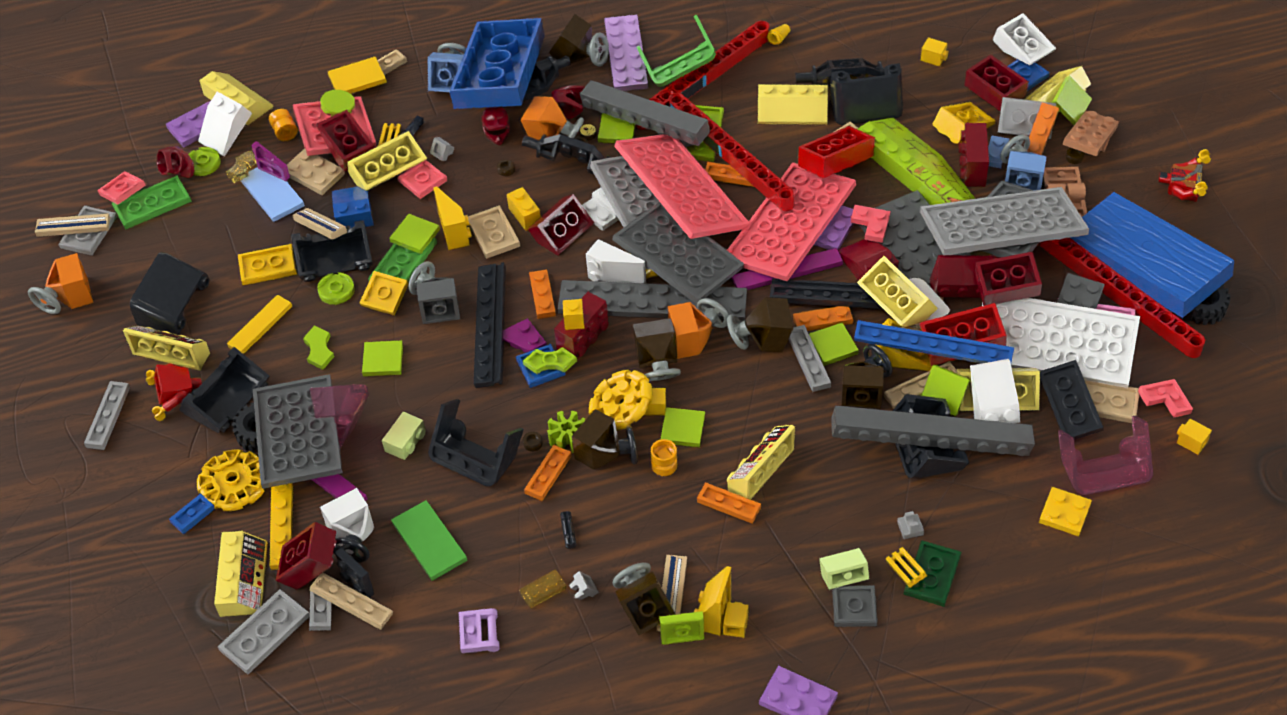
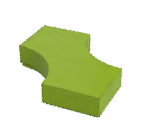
M315 325L303 338L304 343L311 349L307 361L324 370L334 358L333 352L327 348L330 333Z
M563 347L553 352H543L536 349L523 360V365L536 374L549 369H556L565 373L577 362V357Z

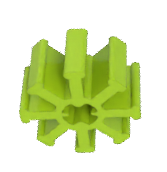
M560 411L557 413L558 422L552 420V418L548 421L550 446L556 444L563 449L569 444L571 453H574L572 435L583 424L585 419L578 420L577 412L571 411L569 419L566 420L564 412Z

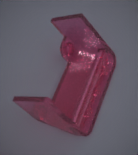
M366 385L310 388L315 418H334V422L337 423L340 448L357 425L369 397Z
M1136 415L1131 416L1133 435L1121 440L1119 444L1120 454L1083 461L1081 452L1075 448L1074 438L1063 430H1059L1061 459L1073 489L1081 495H1088L1150 481L1153 476L1148 423Z

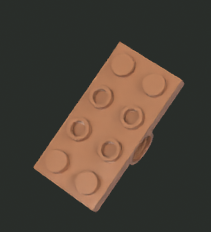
M1086 110L1064 138L1063 145L1097 156L1100 151H1105L1110 137L1118 128L1119 121L1114 120L1112 117H1104L1094 111Z
M1045 168L1043 175L1044 189L1062 187L1081 217H1083L1087 213L1085 204L1086 189L1085 184L1081 183L1079 168Z

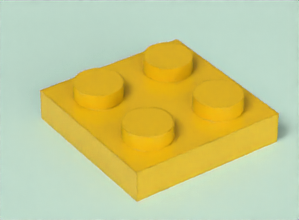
M374 271L361 298L360 305L395 316L409 283L405 279Z
M1052 487L1039 523L1079 536L1092 500Z

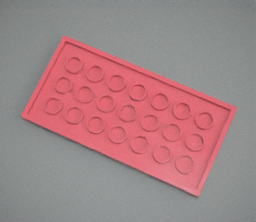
M662 134L616 141L614 147L690 239L738 231L749 226V221L679 139Z
M792 163L781 177V180L794 191V208L790 211H782L766 197L749 220V226L742 229L727 251L744 263L743 268L788 281L855 188V179L832 174L827 178H820L818 175L799 167L798 164Z

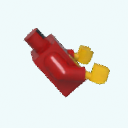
M1207 149L1199 152L1200 158L1195 157L1185 163L1173 164L1171 173L1160 172L1158 182L1169 184V195L1176 196L1180 200L1197 202L1198 195L1204 196L1208 187L1205 182H1201L1203 168L1201 162L1208 164L1211 160Z
M172 363L166 365L156 364L155 372L148 370L146 372V382L149 385L155 384L159 405H162V407L155 406L152 409V413L155 415L154 418L157 421H162L166 416L165 411L169 412L181 404L183 399L189 393L191 394L192 389H197L202 384L201 378H190L187 367H180Z

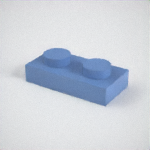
M991 136L988 146L989 166L1002 167L1003 162L1000 159V155L1004 146L1009 142L1008 138Z

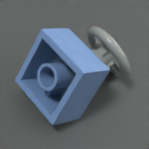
M444 43L438 47V53L433 52L428 57V91L450 92L464 56L463 53L456 49L465 53L466 47L456 43ZM450 48L449 52L445 53L443 52V49Z
M1018 135L1012 138L1001 151V161L1004 164H1008L1005 182L1033 191L1041 190L1047 157L1028 152L1030 138L1027 135Z

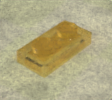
M555 569L519 590L531 609L567 588L565 582Z

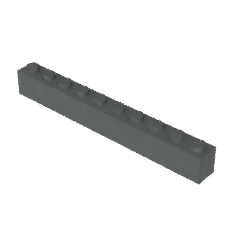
M835 406L831 417L832 437L842 439L848 438L862 441H879L882 443L889 442L902 445L910 444L922 447L930 446L1029 456L1035 445L1033 427L1028 424Z

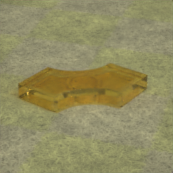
M251 150L235 157L236 162L234 166L225 171L227 177L233 183L248 177L250 168L257 164L254 153Z

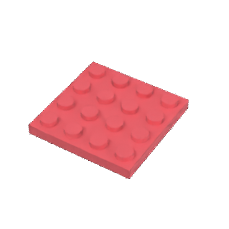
M361 96L354 97L355 108L350 114L374 144L375 148L376 140ZM320 101L293 104V111L307 156L331 153L316 126L317 123L332 117L331 114L323 112Z

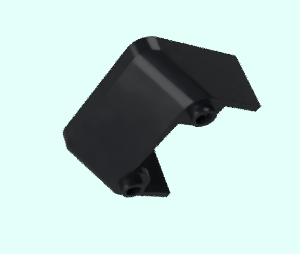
M455 399L441 404L428 450L430 459L482 485L491 486L496 484L515 459L524 429L520 427L505 433L503 443L498 446L495 453L465 439L466 426L461 420L456 418L461 400Z

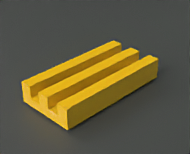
M384 123L378 146L384 144L385 140L386 142L390 141L393 131H396L394 138L400 136L401 124L395 126L391 123L388 126L387 123Z
M901 547L899 549L900 552L897 553L895 551L892 553L893 556L891 558L888 556L885 559L910 588L927 575L908 552ZM902 557H904L920 575L917 576L916 573L902 559ZM896 561L912 576V580L895 564Z

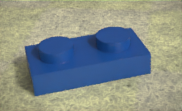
M199 494L169 518V520L184 535L215 508L208 499Z

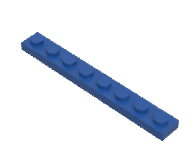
M860 320L857 322L854 341L982 364L1009 359L1010 363H1012L1014 347Z

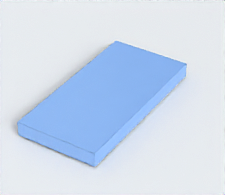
M258 167L239 176L240 181L273 222L304 207V202L287 181L259 170Z

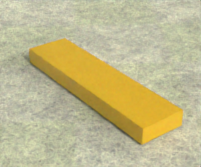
M276 295L227 343L230 349L236 347L244 354L292 307L291 302Z

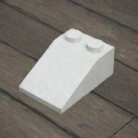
M1023 13L998 27L993 41L1003 52L1028 65L1033 64L1056 49Z
M216 92L207 107L198 142L206 147L215 149L220 155L225 157L252 113L241 104Z
M599 239L586 253L588 278L592 281L646 284L644 260Z
M1005 359L971 365L974 419L1019 423V402L1010 360Z

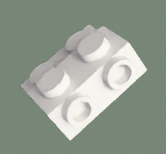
M602 187L594 191L592 199L582 205L594 221L593 224L602 231L619 220Z

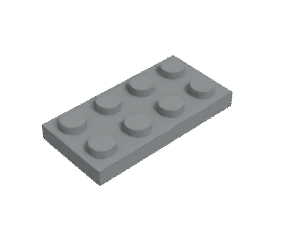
M279 589L218 646V649L245 673L249 674L310 617L309 612Z

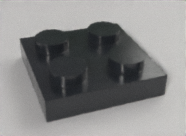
M340 548L335 552L336 564L341 570L340 576L346 583L351 582L354 590L368 598L372 597L374 590L368 572L346 551Z

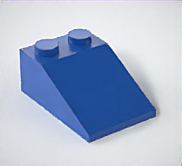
M357 186L332 191L336 222L352 228L355 226V222L364 220L365 227L374 226L368 190L365 191Z

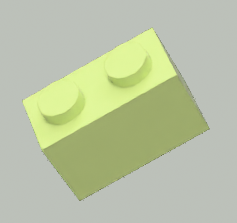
M402 412L382 439L385 452L405 460L409 454H412L417 442L425 435L426 430L423 420Z
M859 548L819 558L821 575L829 589L869 579L868 562Z

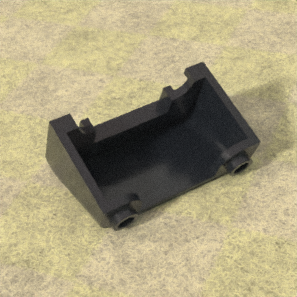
M900 63L887 65L882 76L851 80L850 75L844 71L831 72L829 103L835 122L839 125H845L848 122L859 124L901 117L903 114V95Z
M364 220L355 222V226L352 228L346 226L347 233L333 240L322 234L311 236L309 233L306 234L307 237H301L300 233L291 234L300 279L305 282H311L315 278L331 273L338 274L358 269L359 271L369 270L373 263Z
M158 253L130 301V310L137 326L151 327L155 330L179 335L186 324L182 312L196 288L204 290L209 285L210 279L207 273L170 254Z
M233 347L228 352L229 357L224 361L222 360L219 367L192 394L189 393L183 399L179 409L186 416L216 433L227 431L231 426L230 421L237 415V411L242 410L243 406L253 398V389L269 385L267 381L270 376L236 347Z
M906 394L893 409L896 412L950 416V409L946 399ZM895 443L905 473L909 478L918 479L961 471L969 464L968 457L962 450L953 452L951 448L922 447L919 445Z

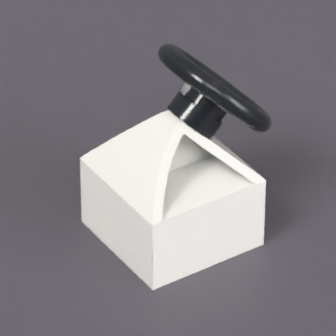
M356 488L321 506L320 509L326 527L336 531V546L333 549V553L335 554L336 551L342 548L357 563H362L370 557V552L362 544V541L371 534L374 525L369 507ZM358 550H361L364 555H363V556L359 555V554L357 553Z

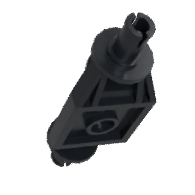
M567 55L555 61L551 56H547L546 59L535 63L523 102L549 90L554 80L559 77L558 70L571 65ZM549 70L550 74L545 77L544 72Z
M863 58L827 60L817 68L815 65H812L810 72L795 73L796 84L811 83L812 85L830 86L831 72L844 71L854 77L863 74V78H867L868 74L873 76L884 75L885 68H883L881 61H878L877 65Z
M543 134L540 140L525 135L522 141V146L536 150L537 158L543 157L555 161L558 153H561L564 157H574L582 163H588L587 173L593 175L595 174L590 167L591 161L607 159L594 145L561 134L551 137Z

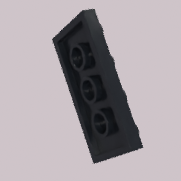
M1076 360L1040 371L1042 386L1064 442L1104 431Z

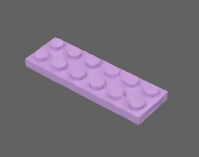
M637 15L605 18L614 88L622 91L647 89L648 81L645 64L636 48L640 46L642 49Z

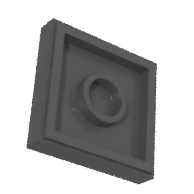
M840 586L832 589L834 627L877 626L875 586Z

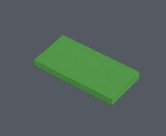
M175 176L134 193L119 205L113 202L112 206L126 230L192 201L179 177Z
M433 238L422 254L393 244L374 271L405 279L409 283L412 273L425 261L437 244V239Z
M427 500L391 519L393 526L431 581L468 561L464 552Z

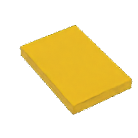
M376 57L327 71L334 89L347 91L350 94L387 83Z
M292 244L238 254L242 285L297 275Z

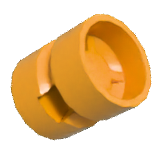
M278 109L271 113L269 122L274 129L276 137L281 141L293 139L297 135L298 129L290 112L286 109Z
M667 439L657 440L651 446L652 469L657 475L669 476L677 469V448L672 441Z

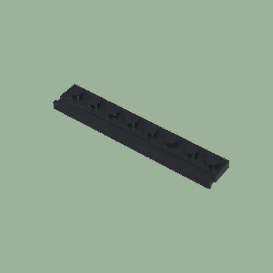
M504 262L501 265L478 266L473 382L475 388L494 386L496 383L503 384V330L506 266Z
M772 278L770 298H785L790 304L883 309L858 283L791 279L784 281Z

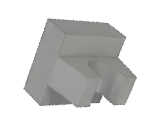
M435 137L430 154L441 161H446L448 155L453 154L454 147L440 137Z
M911 511L905 513L904 517L898 518L897 523L903 539L924 535V529L918 514H914Z
M579 571L573 576L574 581L569 586L575 591L579 588L578 593L574 595L576 599L582 600L588 596L593 597L598 593L589 575Z

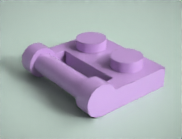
M496 609L459 612L461 653L478 651L496 652L500 649L499 641H497L496 619L498 618V613ZM481 619H487L488 641H482Z

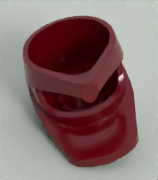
M565 86L551 92V97L554 98L566 119H572L582 113L583 105H580L582 104L580 93L585 86Z
M501 106L487 107L481 117L483 131L489 140L500 146L509 135V116ZM507 127L506 131L501 135H491L487 132V130L494 131Z
M177 146L158 150L156 163L161 175L177 174L186 178H192L195 171L194 162L187 152Z

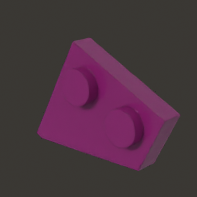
M257 141L251 145L259 170L283 181H287L290 178L288 167L284 162Z
M528 318L503 330L504 341L525 353L547 345Z

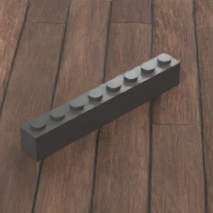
M592 80L580 93L582 104L586 108L657 131L660 134H665L675 139H680L689 144L699 146L710 133L707 119Z

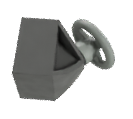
M429 261L421 263L410 277L409 291L413 295H418L423 324L460 319L454 278H435L434 264Z

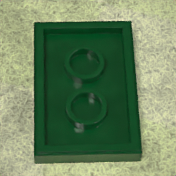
M921 540L915 561L925 571L927 576L910 588L906 584L903 595L945 607L962 552ZM912 567V570L916 573V575H917V576L920 575V574Z

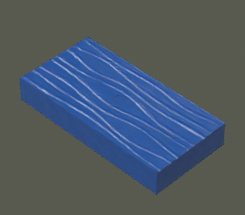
M542 18L476 23L450 89L454 109L522 105L545 36Z
M1115 192L1082 217L1089 228L1088 235L1070 237L1159 304L1182 318L1233 276V259Z

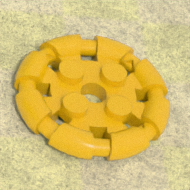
M622 370L612 374L611 378L608 380L604 379L593 392L594 397L589 402V415L597 409L615 419L617 431L626 429L631 423L640 420L648 409L647 405L651 402L653 393L649 379L643 373L636 370L632 372L630 370Z
M240 449L224 451L222 455L217 457L215 455L204 464L202 473L198 475V493L208 499L214 505V509L222 508L223 511H236L243 509L242 506L253 504L264 493L260 480L258 455L250 451L243 452ZM237 476L236 480L227 481L230 477ZM244 493H245V495H246L245 497H243V498H241V499H239V498L237 497V496H240V495H242V494H244Z

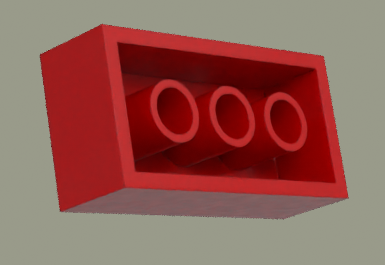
M847 126L799 146L798 166L818 175L820 178H827L834 173L841 172V170L874 157L875 137Z
M995 303L920 322V331L1006 346L1007 335ZM927 354L931 366L957 360Z

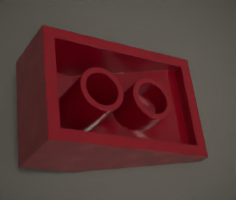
M344 110L316 124L335 161L344 173L348 171V161L374 149V144L348 110Z
M862 239L838 250L843 262L858 281L883 256L898 269L899 261L892 252L875 241Z

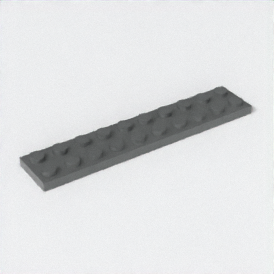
M562 280L558 303V313L563 314V300L581 299L587 292H590L606 300L608 316L668 318V306L691 302L697 308V304L672 285ZM719 287L706 297L721 304L729 315H735L741 322L745 320L747 288ZM703 304V306L707 308H715L712 305ZM719 312L718 317L721 321H724L723 315Z

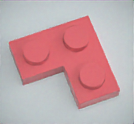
M855 205L851 216V223L867 226L865 240L883 243L891 211Z
M1175 379L1140 386L1138 389V393L1146 406L1165 403L1173 418L1191 414L1193 411L1191 404Z

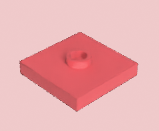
M427 160L415 165L397 177L398 181L419 199L434 190L433 187H439L448 181L447 176Z
M124 171L101 187L98 193L100 196L119 205L146 186L144 180Z

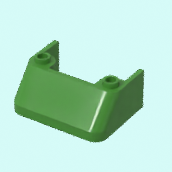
M697 15L694 18L706 41L677 59L652 69L640 46L636 47L655 85L659 87L665 86L715 58V49Z

